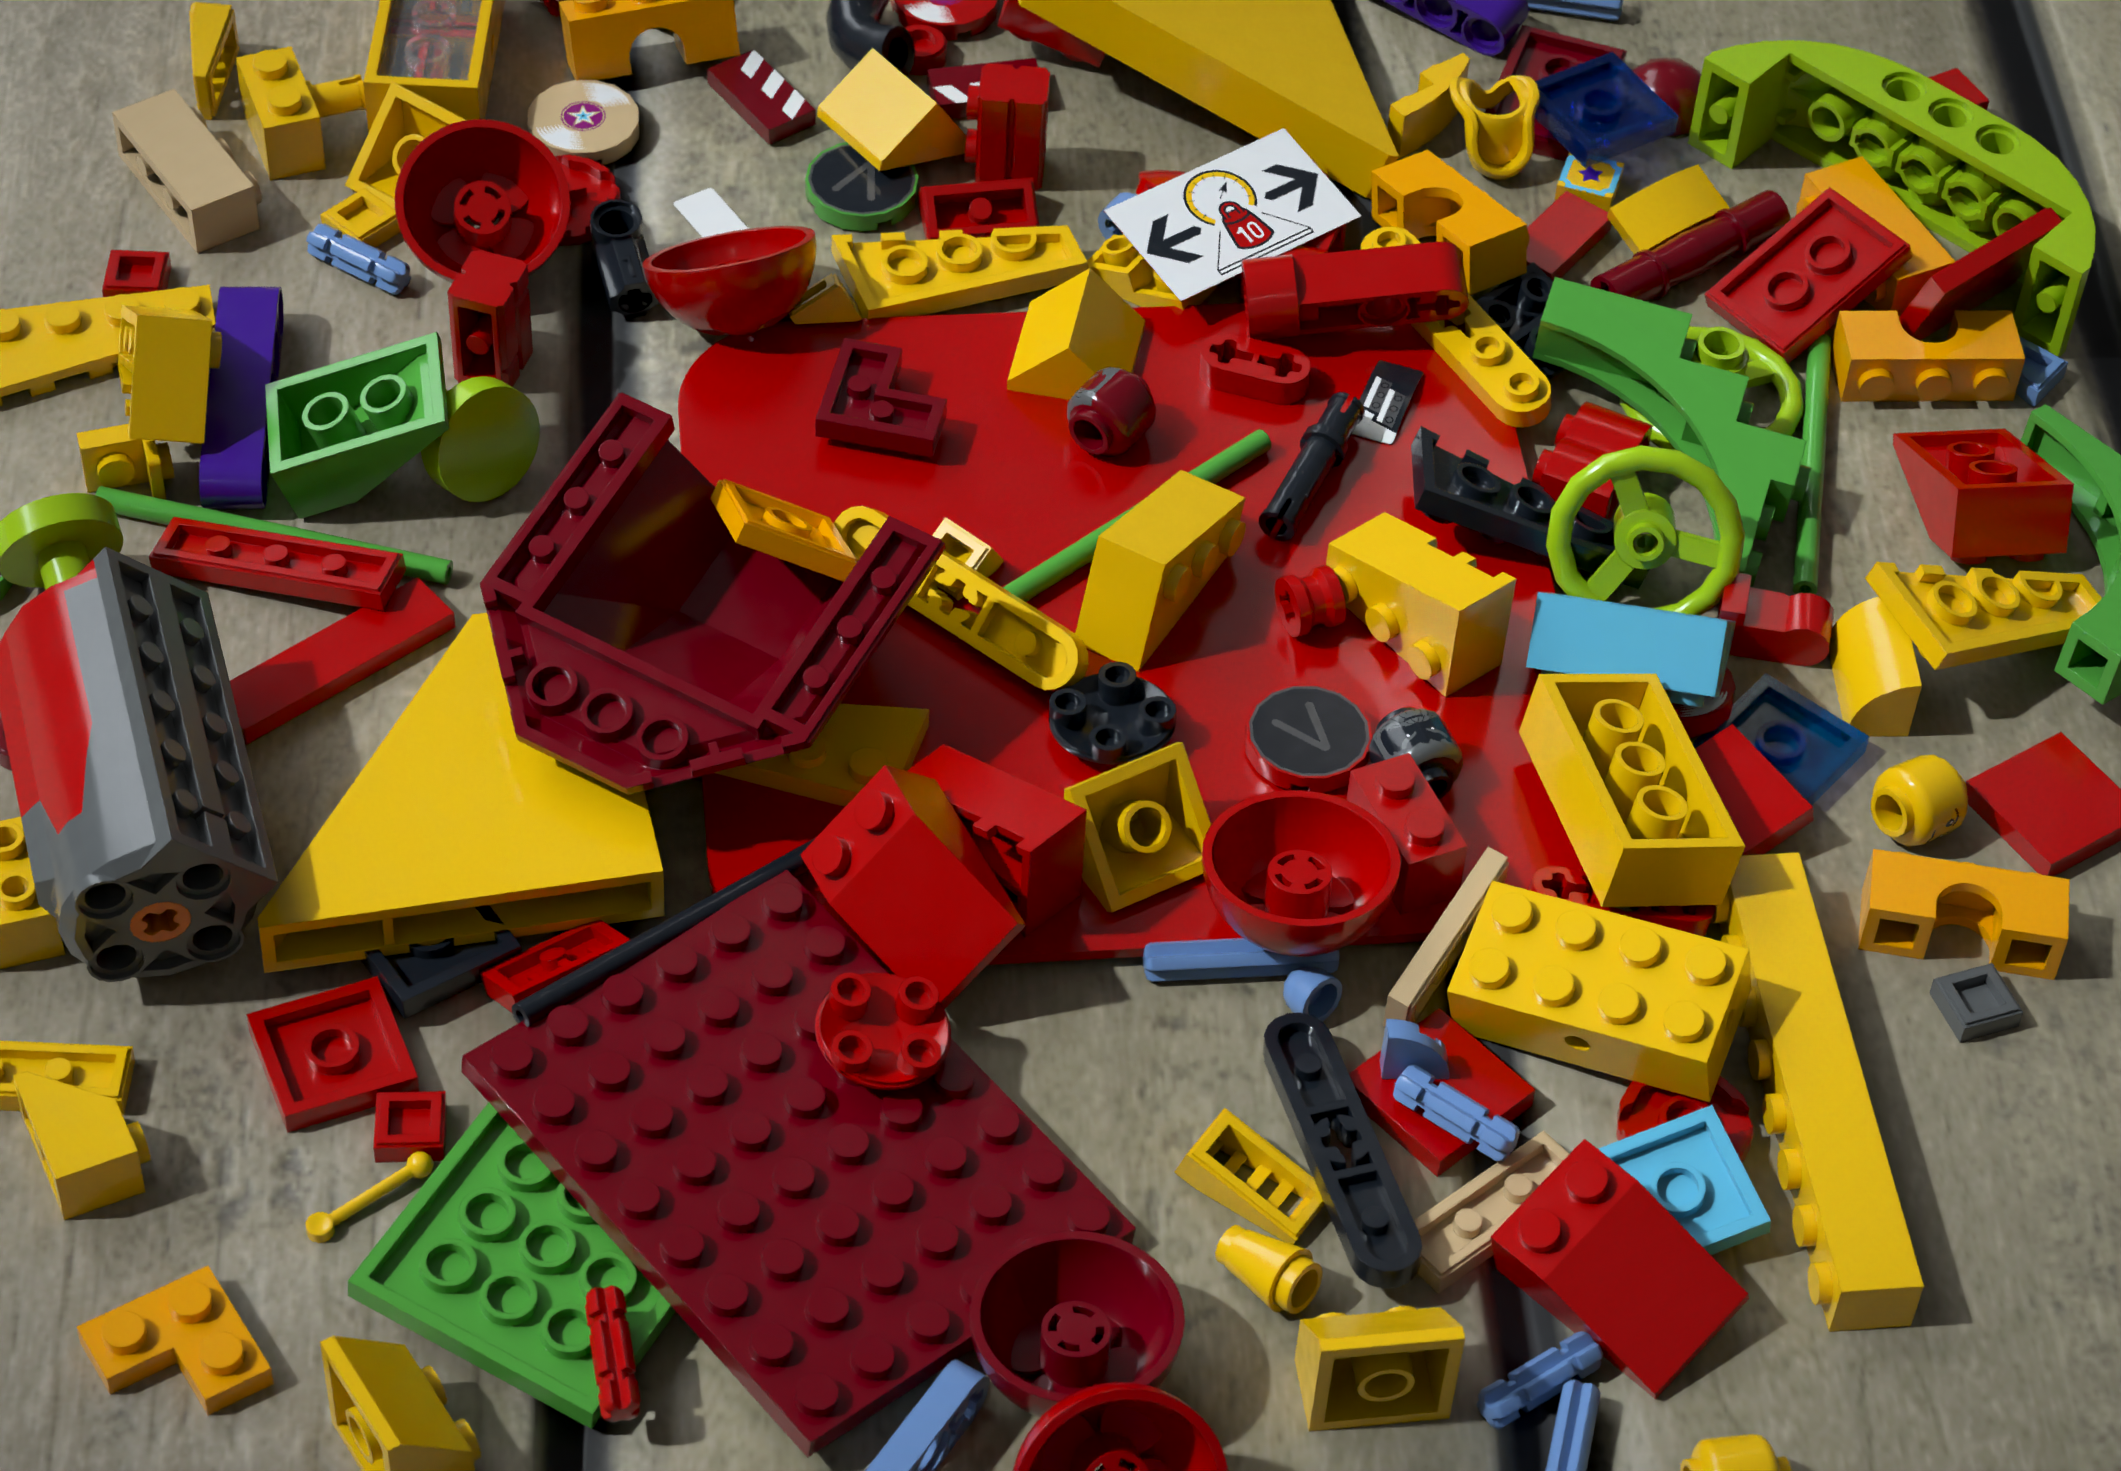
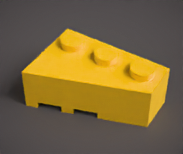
M131 305L121 306L118 370L122 393L131 394V400L125 399L124 407L125 416H130L128 424L129 439L204 444L209 368L219 369L222 352L221 332H215V329L212 328V320L194 310Z
M1180 470L1101 533L1097 539L1075 632L1083 640L1086 649L1115 662L1127 663L1139 672L1227 556H1233L1238 550L1246 529L1245 523L1240 521L1246 497Z
M1384 512L1328 543L1326 565L1334 570L1340 581L1346 607L1368 627L1371 634L1377 640L1385 642L1401 656L1419 678L1427 680L1443 696L1447 697L1502 664L1516 578L1504 572L1492 577L1475 568L1477 567L1475 557L1465 552H1461L1453 557L1436 548L1437 539Z

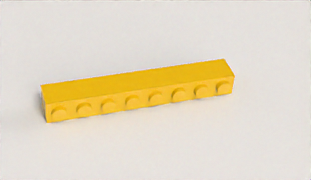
M1800 853L1741 856L1722 905H1715V913L1711 923L1720 924L1723 935L1721 938L1722 942L1749 949L1751 992L1739 1026L1747 1027L1751 1040L1748 1048L1751 1076L1754 1080H1761L1765 1092L1763 1099L1765 1129L1769 1135L1776 1134L1780 1148L1777 1158L1779 1182L1783 1190H1791L1795 1204L1792 1215L1794 1238L1799 1247L1807 1248L1810 1259L1808 1268L1810 1298L1814 1305H1822L1829 1332L1911 1326L1924 1284Z

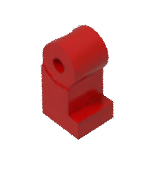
M1738 573L1733 582L1725 586L1717 618L1736 621L1729 655L1795 666L1815 665L1827 657L1830 650L1834 609L1826 599L1812 593H1799L1787 596L1786 593L1750 587L1752 575Z

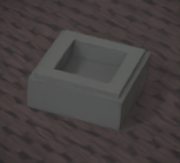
M1993 963L1933 979L1929 993L1960 1043L2019 1027L2023 1011Z

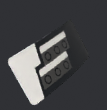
M1383 360L1378 361L1360 397V402L1365 409V416L1352 434L1385 444H1392L1412 395L1423 376V372Z

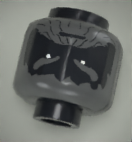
M1406 707L1392 711L1378 723L1369 745V755L1372 764L1410 753L1438 799L1444 797L1451 790L1463 767L1462 751L1444 720L1434 711Z

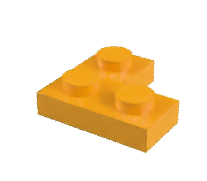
M208 1265L76 1327L80 1344L110 1395L177 1363L206 1414L209 1416L274 1384L270 1365Z

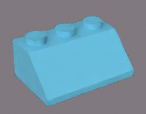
M1538 592L1526 667L1542 670L1541 674H1657L1663 688L1667 690L1666 693L1671 703L1703 707L1704 696H1720L1736 621L1557 593Z

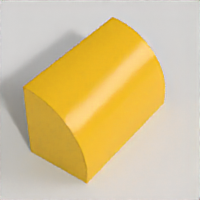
M1875 597L1849 609L1837 620L1832 628L1829 657L1846 736H1908L1922 688L1911 638L1879 597Z

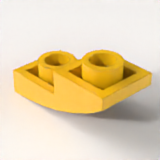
M1464 53L1421 71L1418 92L1390 104L1387 130L1399 155L1398 159L1432 140L1458 113L1450 96V81L1455 77H1468L1470 58Z
M1697 164L1661 179L1609 208L1607 218L1632 253L1635 254L1644 249L1652 251L1680 233L1711 221L1717 211L1725 208L1729 209L1730 207Z
M1113 234L1087 260L1088 269L1091 268L1121 298L1141 307L1176 306L1184 310L1188 305H1200L1217 288L1216 285L1180 301L1124 234Z

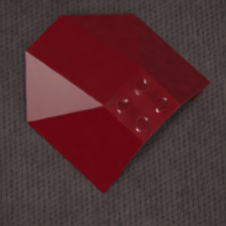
M618 393L480 582L517 740L627 795L810 748L946 549L945 543L939 538L889 516L844 582L738 544L734 541L710 499L715 486L668 440L675 430L672 415L625 393Z

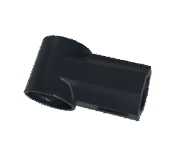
M625 200L601 202L590 214L592 264L600 272L611 312H618L625 319L646 316L652 307L660 303L649 287L642 266L643 261L649 257L642 233V213L637 206Z

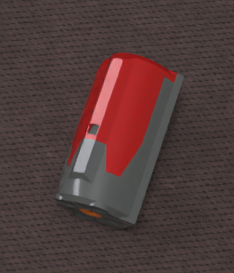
M105 547L75 577L49 587L23 605L5 631L0 641V714L38 904L56 918L58 932L70 954L86 963L87 970L91 976L100 981L118 982L132 977L168 976L206 962H217L229 958L238 952L243 945V930L252 920L258 901L274 888L279 881L209 594Z

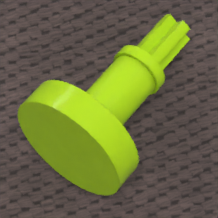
M493 377L470 378L458 383L448 391L446 389L449 429L421 451V456L428 475L436 484L463 500L483 502L503 495L513 488L525 475L537 452L540 438V423L533 403L522 392Z
M86 493L53 495L19 507L0 521V574L4 579L15 585L33 588L45 587L46 590L55 584L75 577L105 547L120 553L124 540L114 507L108 500Z

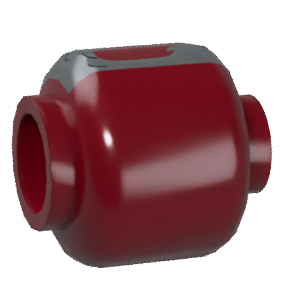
M1114 367L1097 371L1072 396L1067 405L1069 431L1074 441L1083 450L1091 454L1109 457L1126 453L1149 430L1156 417L1155 402L1147 383L1134 373Z

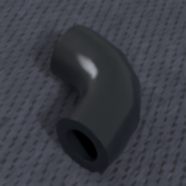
M890 0L830 1L826 15L829 43L832 51L851 71L873 48L906 77L911 72L915 58V47L910 32L903 26L881 24L883 13Z

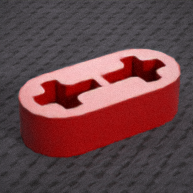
M1229 333L1213 335L1207 338L1201 345L1199 376L1207 386L1213 389L1282 405L1296 403L1302 400L1308 393L1311 363L1308 357L1297 349ZM1280 374H1285V375H1287V376H1286V377H1280Z

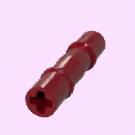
M1765 190L1729 209L1725 208L1717 211L1711 221L1680 233L1652 251L1644 249L1635 253L1631 259L1594 277L1591 280L1590 287L1646 302L1652 299H1660L1667 295L1670 287L1706 272L1730 256L1740 258L1749 249L1768 240L1790 221L1788 207L1779 194L1772 190Z

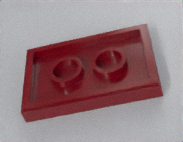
M1526 25L1521 26L1499 80L1509 76L1523 75L1531 77L1538 86L1540 100L1534 120L1533 154L1565 162L1570 150L1590 154L1625 66L1626 50ZM1513 91L1494 107L1487 108L1485 113L1504 115L1517 110L1520 102L1516 92Z

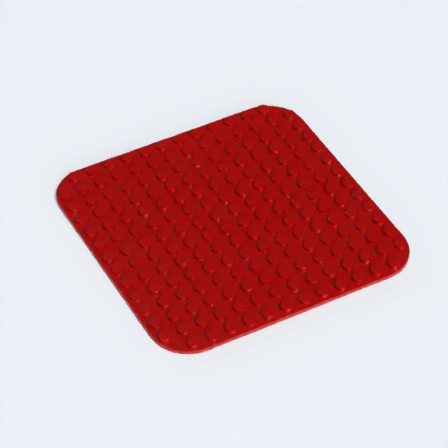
M1244 303L1188 305L1184 310L1176 306L1134 307L1133 309L1145 320V327L1133 373L1140 376L1149 386L1156 406V417L1149 430L1126 453L1115 457L1091 454L1083 450L1074 441L1069 431L1067 419L1069 400L1007 390L1008 377L1027 312L862 318V320L854 322L795 324L793 321L777 322L754 333L740 336L730 335L720 340L701 354L686 373L678 396L680 451L715 487L719 479H726L827 516L833 524L838 516L850 507L865 506L884 512L897 520L933 535L946 517L992 547L1004 560L1001 566L988 577V579L1001 587L1006 586L1140 503L1180 470L1190 472L1257 429L1263 430L1271 440V449L1215 484L1246 497L1240 521L1245 523L1246 529L1238 550L1233 556H1227L1139 672L1136 671V677L1156 685L1176 705V728L1166 746L1176 742H1183L1211 825L1221 813L1242 800L1268 792L1288 790L1274 785L1257 773L1246 756V720L1253 705L1270 691L1291 684H1318L1341 691L1360 704L1371 721L1372 737L1378 723L1386 715L1400 708L1412 707L1434 711L1444 720L1460 747L1463 756V767L1459 777L1453 783L1451 790L1439 799L1468 845L1461 886L1488 846L1508 857L1507 862H1509L1505 884L1527 890L1533 874L1542 867L1559 866L1583 869L1519 734V729L1538 675L1542 671L1540 669L1528 668L1526 663L1538 592L1555 593L1549 564L1538 557L1533 551L1511 543L1497 544L1491 542L1478 531L1453 522L1449 524L1436 522L1427 517L1422 511L1415 509L1411 444L1421 426L1440 435L1436 446L1460 458H1463L1468 449L1490 460L1486 469L1514 485L1520 483L1522 477L1528 479L1516 427L1506 425L1497 419L1411 324L1303 334L1300 337L1263 340L1297 349L1305 354L1311 363L1308 393L1302 400L1296 403L1282 405L1213 389L1207 386L1199 376L1201 345L1207 338L1221 333L1248 337ZM1444 320L1445 328L1453 325L1465 334V324L1455 325L1449 320ZM844 338L902 348V367L894 390L947 399V416L933 457L815 436V419ZM1380 360L1422 371L1423 376L1412 395L1393 443L1385 444L1352 434L1347 441L1348 452L1339 466L1331 468L1299 523L1292 539L1287 541L1275 539L1284 523L1281 519L1278 520L1270 536L1266 535L1258 523L1259 516L1268 506L1301 451L1300 440L1309 426L1317 424L1327 407L1330 397L1338 392L1349 394L1340 410L1342 413H1345L1354 397L1360 400L1364 388ZM1280 374V377H1286V376H1287V375H1285V374ZM1386 512L1437 539V549L1453 557L1461 552L1475 557L1477 561L1476 569L1492 577L1504 572L1516 578L1502 664L1445 697L1427 680L1419 678L1412 671L1409 664L1385 642L1377 640L1371 634L1368 627L1347 607L1343 624L1334 627H1325L1322 624L1312 626L1308 634L1292 637L1282 624L1275 602L1274 590L1278 577L1294 574L1299 578L1308 576L1312 568L1326 565L1328 543ZM1092 561L1026 603L1075 633ZM946 593L947 597L951 598L954 602L952 610L959 608L977 614L980 613L982 608L968 602L967 598L963 597L958 601ZM908 605L840 703L929 709V727L911 767L945 744L1064 799L1065 788L1121 766L1089 762L1065 750L1056 741L1049 727V699L1054 693L1053 691L1033 686ZM1087 649L1088 668L1084 677L1098 674L1103 665L1115 661ZM1370 755L1368 757V762L1366 766L1372 764L1370 760ZM716 773L703 775L702 787L707 863L711 893L718 892L817 837L844 807ZM1292 784L1291 790L1308 791L1309 787H1300ZM1348 785L1325 794L1346 800ZM810 871L796 878L885 970H890L828 903ZM1203 874L1115 912H1107L1082 879L1081 895L1028 936L1024 937L1018 933L988 965L1143 957L1145 945L1150 942L1243 937L1226 923L1214 906ZM1452 899L1400 915L1391 900L1376 924L1366 934L1349 945L1425 941Z

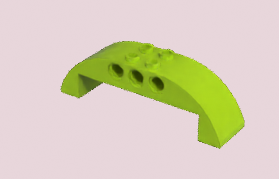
M1776 40L1735 45L1713 51L1704 58L1688 144L1730 169H1734L1770 139L1777 141L1822 168L1863 156L1926 228L1969 253L2044 208L2048 209L2051 207L2061 218L2062 222L2033 246L2028 267L2018 279L2023 285L2014 313V320L2020 337L2058 357L2065 353L2095 252V223L2090 204L2077 180L2062 162L2037 140L1921 73L1898 62L1864 50L1832 43Z

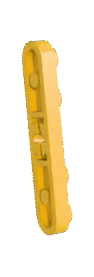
M1382 227L1373 230L1365 236L1361 243V249L1419 244L1420 241L1406 229ZM1469 294L1468 308L1459 316L1448 319L1455 325L1465 323V334L1453 325L1445 328L1444 320L1411 324L1496 418L1504 424L1513 427H1530L1539 424L1548 416L1551 410V384L1547 377Z
M856 506L843 511L834 521L835 527L856 558V561L863 555L889 515L873 508ZM946 551L941 554L908 603V606L1035 687L1055 692L1076 684L1085 676L1088 668V651L1082 639L1068 628ZM937 582L960 589L964 587L963 596L969 600L968 602L981 607L980 613L977 614L959 608L952 610L954 602L951 598L947 597L946 593L937 588Z

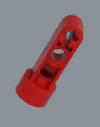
M1429 242L1301 256L1282 255L1241 260L1248 337L1262 341L1300 337L1303 334L1448 320L1462 314L1469 305L1462 253L1459 247L1449 242Z

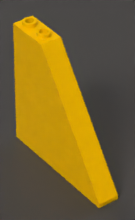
M1018 0L1021 7L1259 139L1284 128L1329 178L1365 198L1372 199L1371 171L1396 162L1399 158L1331 0Z
M487 613L472 614L258 916L264 973L366 959L365 951L379 949L384 956L410 953L409 944L418 943L431 946L449 938H454V946L495 940V931L508 929L514 937L570 930L576 926L597 920H602L606 924L665 916L664 871L645 792L641 791L627 795L517 740ZM490 905L504 924L485 920L475 907Z

